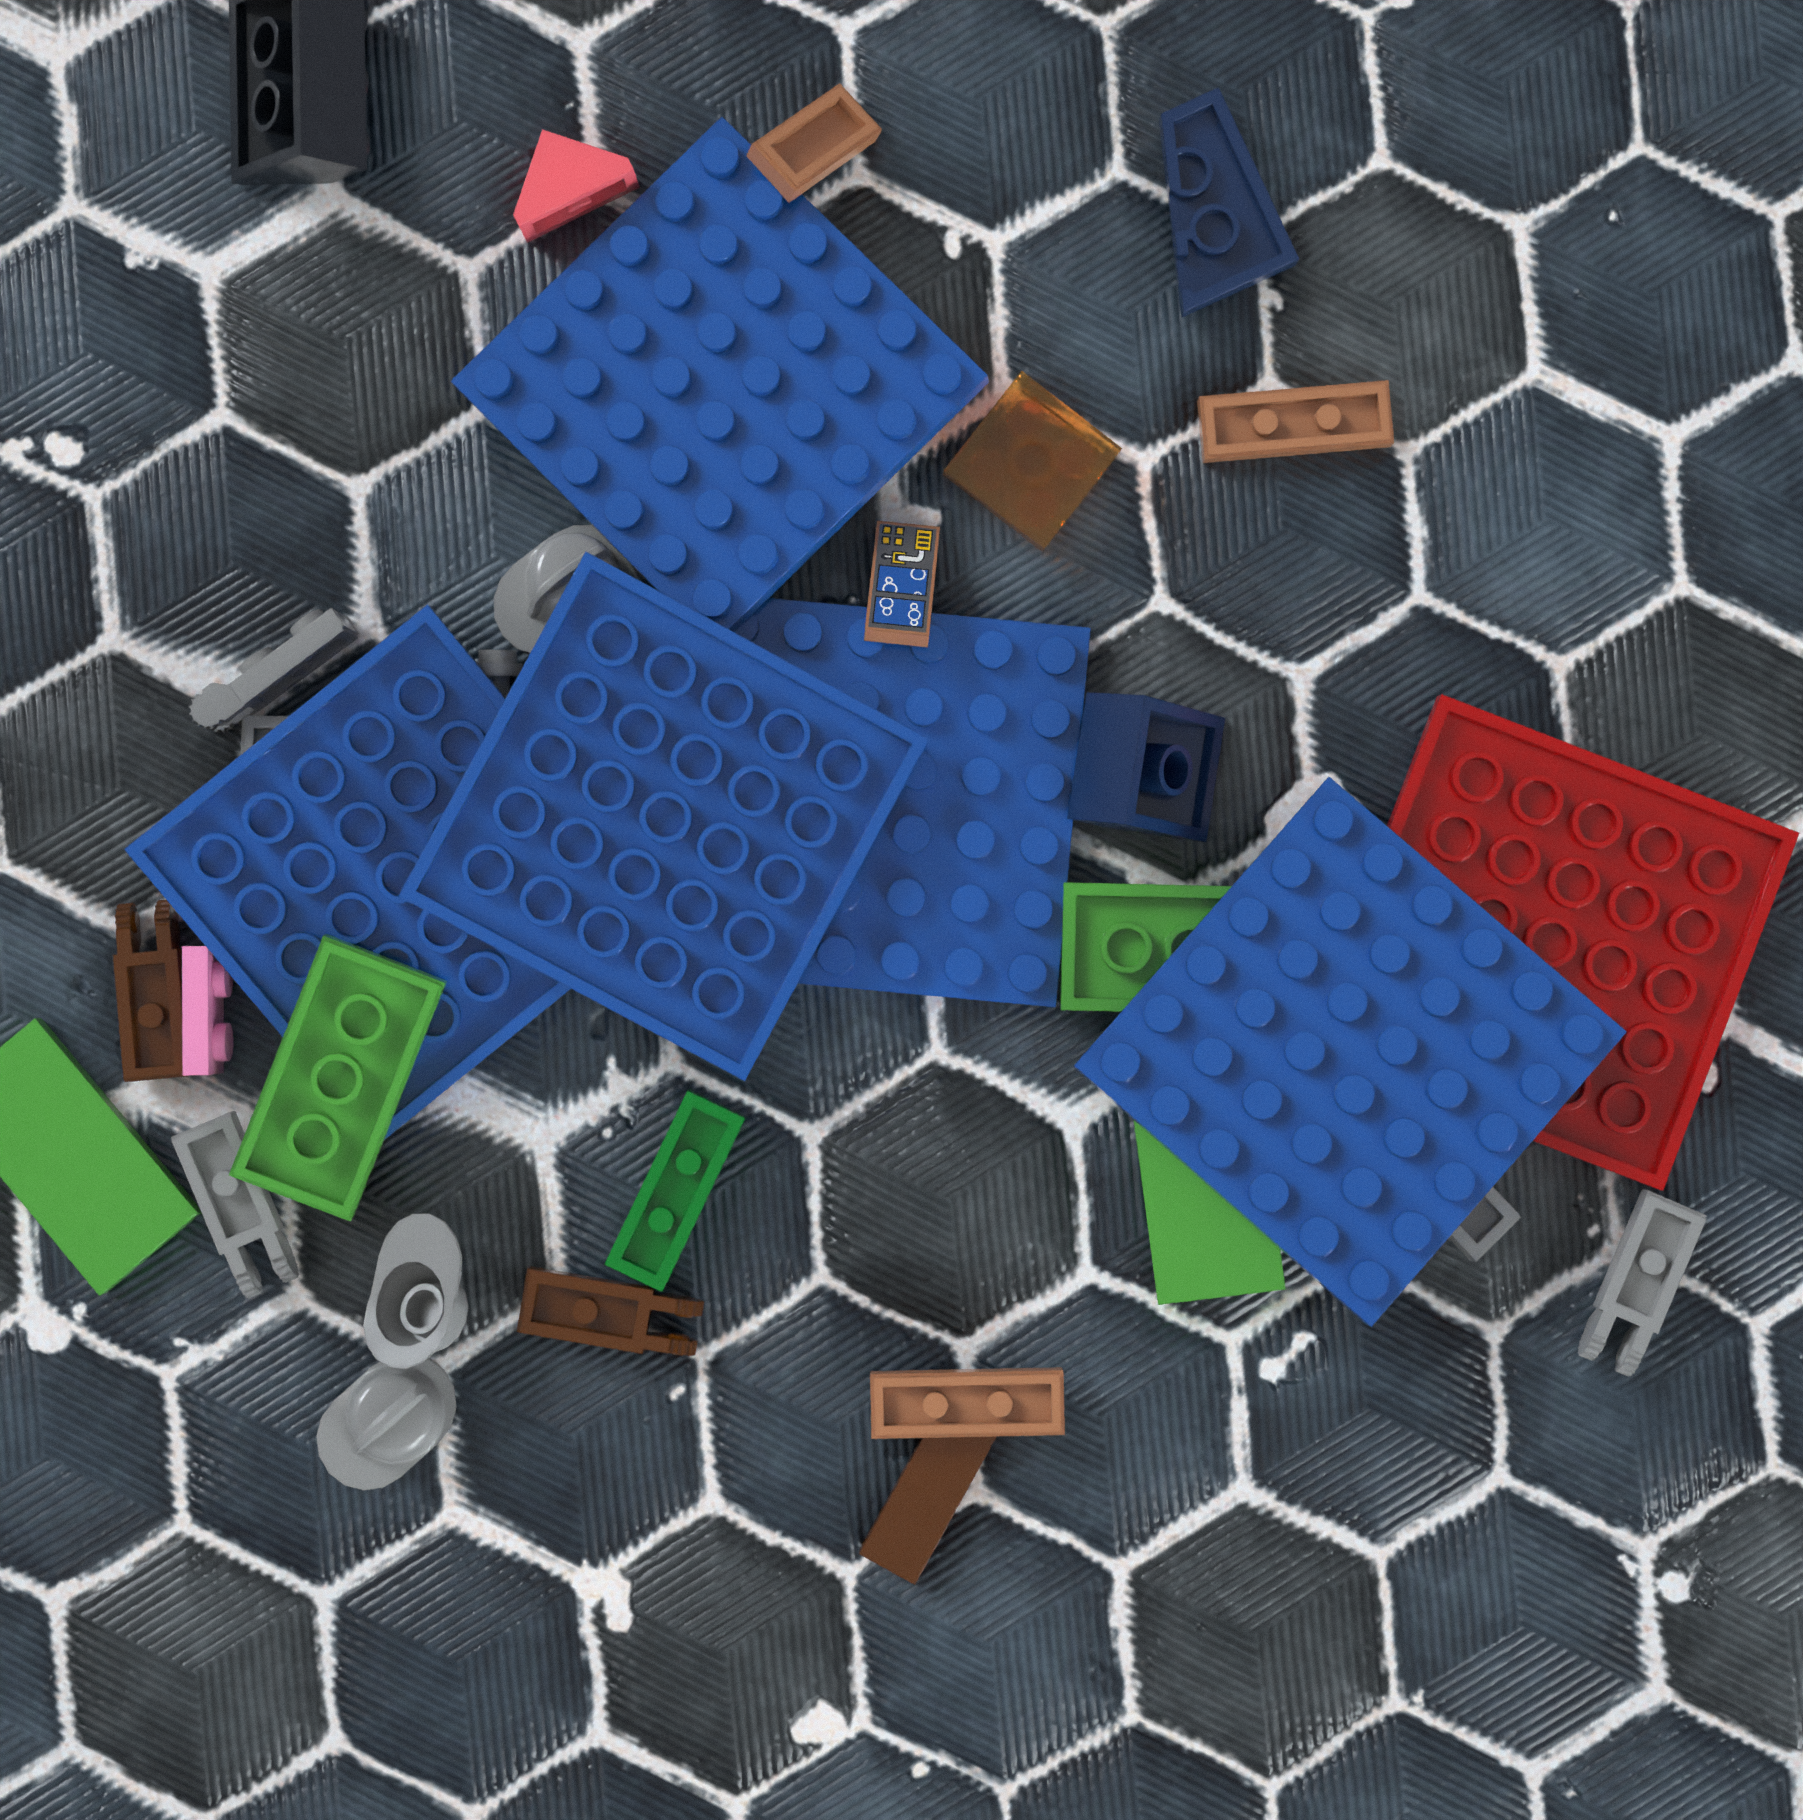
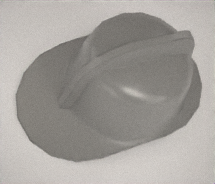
M573 525L553 534L513 564L500 579L494 595V618L502 636L517 649L531 653L585 551L635 578L634 567L592 525Z
M411 1214L398 1221L386 1235L378 1256L363 1327L366 1344L373 1356L390 1368L409 1369L425 1362L435 1352L448 1347L455 1341L466 1324L469 1307L466 1292L460 1284L462 1254L459 1243L448 1224L432 1214Z
M429 1358L425 1362L409 1369L390 1368L381 1362L369 1368L331 1403L321 1417L316 1438L319 1457L328 1473L345 1486L361 1490L384 1488L402 1477L442 1440L452 1426L457 1405L454 1386L445 1370Z

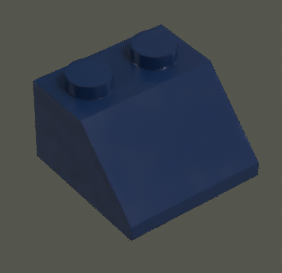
M1086 692L1067 819L1111 829L1206 843L1225 718L1146 695Z

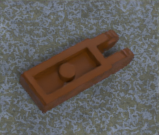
M158 900L154 912L157 951L139 952L141 931L137 908L133 903L118 904L117 909H115L118 954L113 955L123 1079L125 1082L188 1077L183 1076L182 949H179L181 936L178 913L167 900Z
M530 1266L527 1268L516 1332L643 1354L645 1350L681 1356H694L696 1354L697 1340L680 1333L648 1332L652 1310L673 1313V1315L686 1318L702 1316L704 1301L677 1294L658 1293L649 1286Z

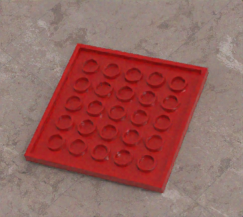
M1441 694L1436 697L1387 826L1627 1031L1533 1141L1663 1191L1800 833Z

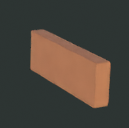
M1389 380L1199 396L1197 400L1202 463L1387 448L1394 444Z
M1062 1367L870 1371L871 1439L1065 1435L1064 1373Z

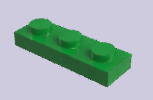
M687 1090L604 1265L663 1292L746 1116L691 1090Z

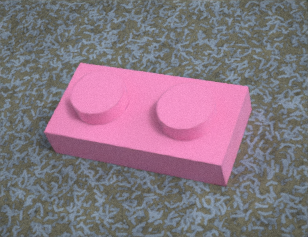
M182 946L183 1076L224 1073V1061H230L233 1054L232 1026L230 1023H224V997L231 996L233 978L206 946Z

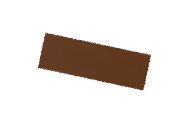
M997 1436L920 1438L860 1547L859 1554L915 1585Z

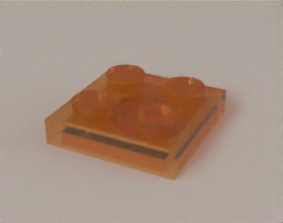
M1021 371L944 469L943 476L1040 551L1044 552L1115 461L1122 448Z

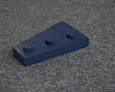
M1219 87L1161 113L1159 127L1181 318L1296 266L1299 257Z

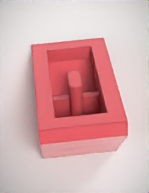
M542 129L513 215L528 243L640 188L635 171L627 157Z

